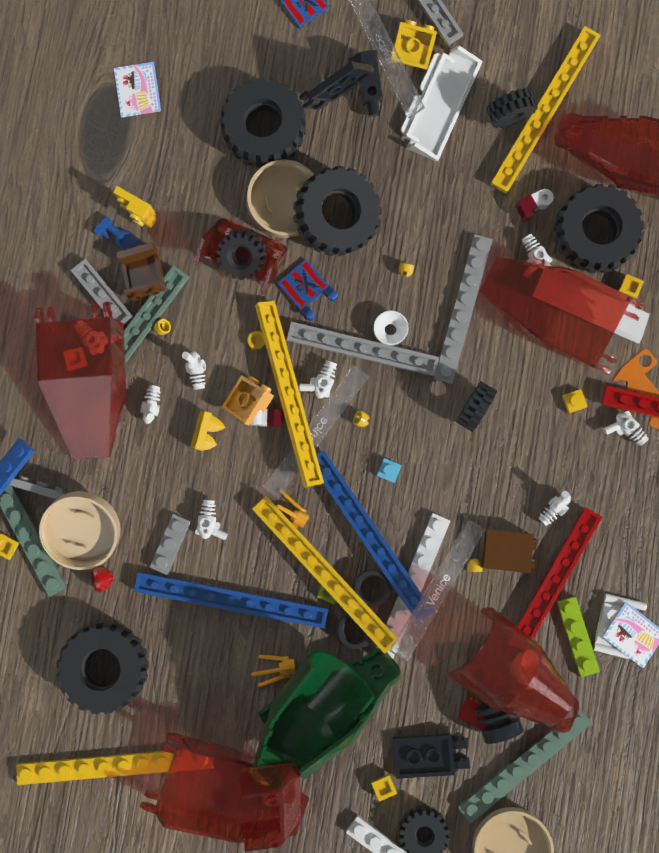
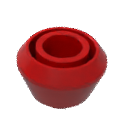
M94 567L91 570L92 585L96 592H103L114 582L112 571H108L107 568Z

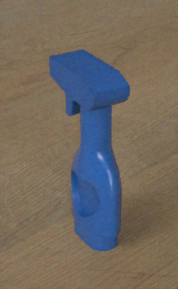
M109 216L104 218L94 229L95 234L98 236L103 235L107 239L109 236L106 231L111 232L116 237L117 245L123 250L142 245L139 242L140 239L127 230L120 231L116 228Z

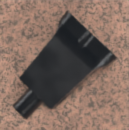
M378 50L362 51L348 58V63L352 61L372 65L375 73L359 83L363 106H368L369 117L380 115L379 103L382 101Z

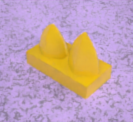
M200 411L190 448L202 451L215 447L217 444L213 437L207 434V431L216 432L224 429L225 426L221 420L213 416L212 413Z

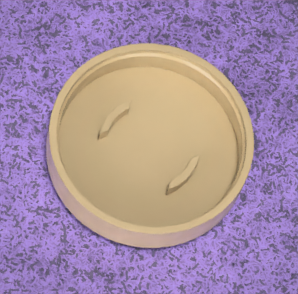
M276 160L262 166L252 177L246 196L247 209L256 226L268 235L278 238L299 236L297 231L299 227L297 223H294L293 218L295 215L293 205L297 200L296 194L298 190L302 188L304 182L313 176L314 173L303 164L292 160Z
M77 491L64 494L52 502L41 518L39 536L44 550L55 562L70 569L87 570L103 564L112 555L118 544L121 529L118 516L107 501L95 494Z
M505 807L491 812L480 822L473 837L472 851L473 853H554V846L550 833L537 816L525 809Z

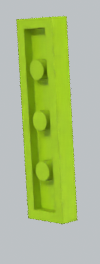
M576 596L556 601L579 676L582 678L600 672Z

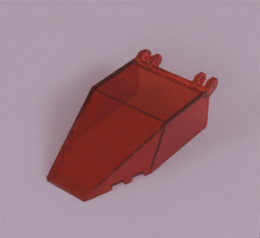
M496 257L480 289V292L521 334L589 368H594L610 374L611 370L606 366L598 364V362L603 357L611 363H616L617 359L603 352L623 315L636 321L640 318L636 314L626 311L628 305L630 304L638 310H644L645 308L637 300L579 271L559 265Z
M109 302L103 303L104 317H100L98 303H92L91 314L93 318L55 321L54 308L48 307V322H44L43 309L37 308L35 310L37 381L73 460L111 457L117 435L118 422L121 420L122 416L120 415L126 402L124 325L112 317Z
M166 733L165 738L178 742L177 748L167 744L161 746L163 751L174 754L161 792L159 794L155 791L146 790L144 793L147 798L157 800L156 805L149 802H141L140 804L142 809L155 814L164 828L233 843H243L244 840L252 839L258 841L261 838L272 837L273 839L297 835L309 801V797L288 782L282 789L275 792L252 785L248 779V770L255 760L235 748L178 733Z

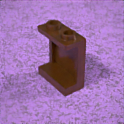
M152 242L116 252L117 259L122 263L126 290L123 292L129 300L137 301L144 296H154L162 291H166L159 250Z
M485 529L482 568L531 573V569H534L535 558L532 557V551L536 549L534 534Z

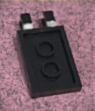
M349 62L311 91H304L299 96L300 100L308 98V102L303 104V108L309 109L312 106L315 110L324 108L329 102H334L375 73L373 66Z
M451 734L393 737L396 779L455 775L458 769H469V757L456 758V749L468 748V738L455 739V736Z

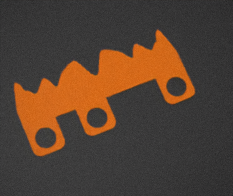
M644 349L621 368L613 381H627L628 391H636L637 393L659 398V391L645 375L657 364V359L648 349ZM642 355L651 357L652 361L649 366L644 367L640 364L639 359ZM652 417L649 425L659 429V419Z

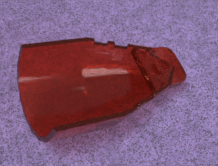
M576 113L564 115L554 133V143L556 146L568 150L569 154L615 187L659 200V119L649 116H639V118H627V116L608 118V116H583Z
M482 608L480 612L493 621L489 635L474 657L463 667L449 672L448 676L494 710L507 712L513 716H520L546 725L557 733H567L570 731L579 711V702L540 644L494 608Z

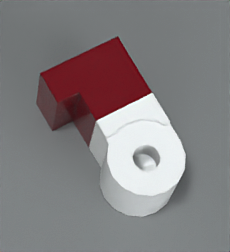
M542 189L519 200L515 207L523 222H526L532 218L534 211L546 209L552 203L554 196L550 190Z
M266 409L264 412L259 410L250 425L282 428L283 409Z

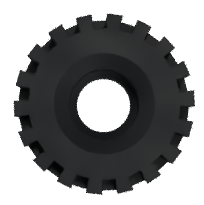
M520 88L496 98L495 101H492L487 106L486 110L492 126L498 129L499 127H508L511 124H517L519 121L525 120L526 117H530L531 114L536 112L538 106L531 89Z
M242 228L236 231L233 230L218 246L220 248L217 250V254H219L217 261L222 262L220 268L226 269V275L231 273V278L236 279L237 276H239V280H244L245 277L247 280L251 279L252 276L258 274L267 261L265 257L268 255V251L264 250L267 247L266 243H261L263 238L261 236L257 238L256 232L253 231L250 234V229H245L244 231H242ZM243 247L247 249L250 254L249 259L241 260L236 254L237 248Z
M480 381L464 405L456 423L473 432L491 405L497 390Z
M417 806V809L414 811L413 808L410 809L408 815L405 813L403 821H400L399 837L404 851H407V853H442V850L446 851L447 842L449 843L450 839L449 829L441 813H438L434 808L431 810L429 806H425V808ZM421 827H428L432 831L431 838L426 842L420 841L416 836L417 830Z

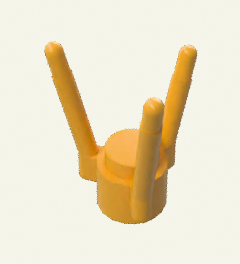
M280 489L279 492L298 510L295 509L292 512L279 504L276 507L291 516L290 520L292 521L290 522L296 528H303L310 515L306 513V509L302 508L287 493Z
M259 655L260 659L282 662L279 663V668L253 672L251 676L278 672L282 674L259 683L258 687L284 678H291V675L295 673L294 659H289V656Z

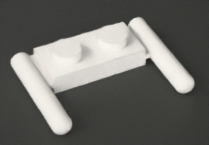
M605 594L593 650L630 659L619 649L614 648L615 646L603 638V635L625 602L639 610H646L647 604Z

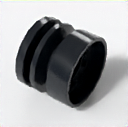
M499 697L484 702L473 709L474 714L479 716L477 722L479 724H486L480 729L484 743L494 744L503 742L523 733L524 728L520 717L511 716L517 711L515 706H511L514 704L513 697Z

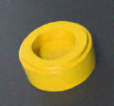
M253 331L248 335L247 342L250 348L261 350L265 347L261 331Z

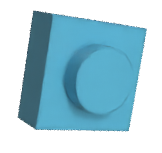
M384 458L377 476L395 483L402 465Z

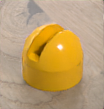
M400 262L399 274L402 276L403 272H407L406 277L411 276L414 266Z
M160 319L155 323L154 330L158 335H165L170 332L171 325L168 320Z
M357 411L353 419L354 425L359 427L367 426L369 424L367 420H370L369 415L363 411Z
M471 559L467 564V572H483L481 562L478 559Z

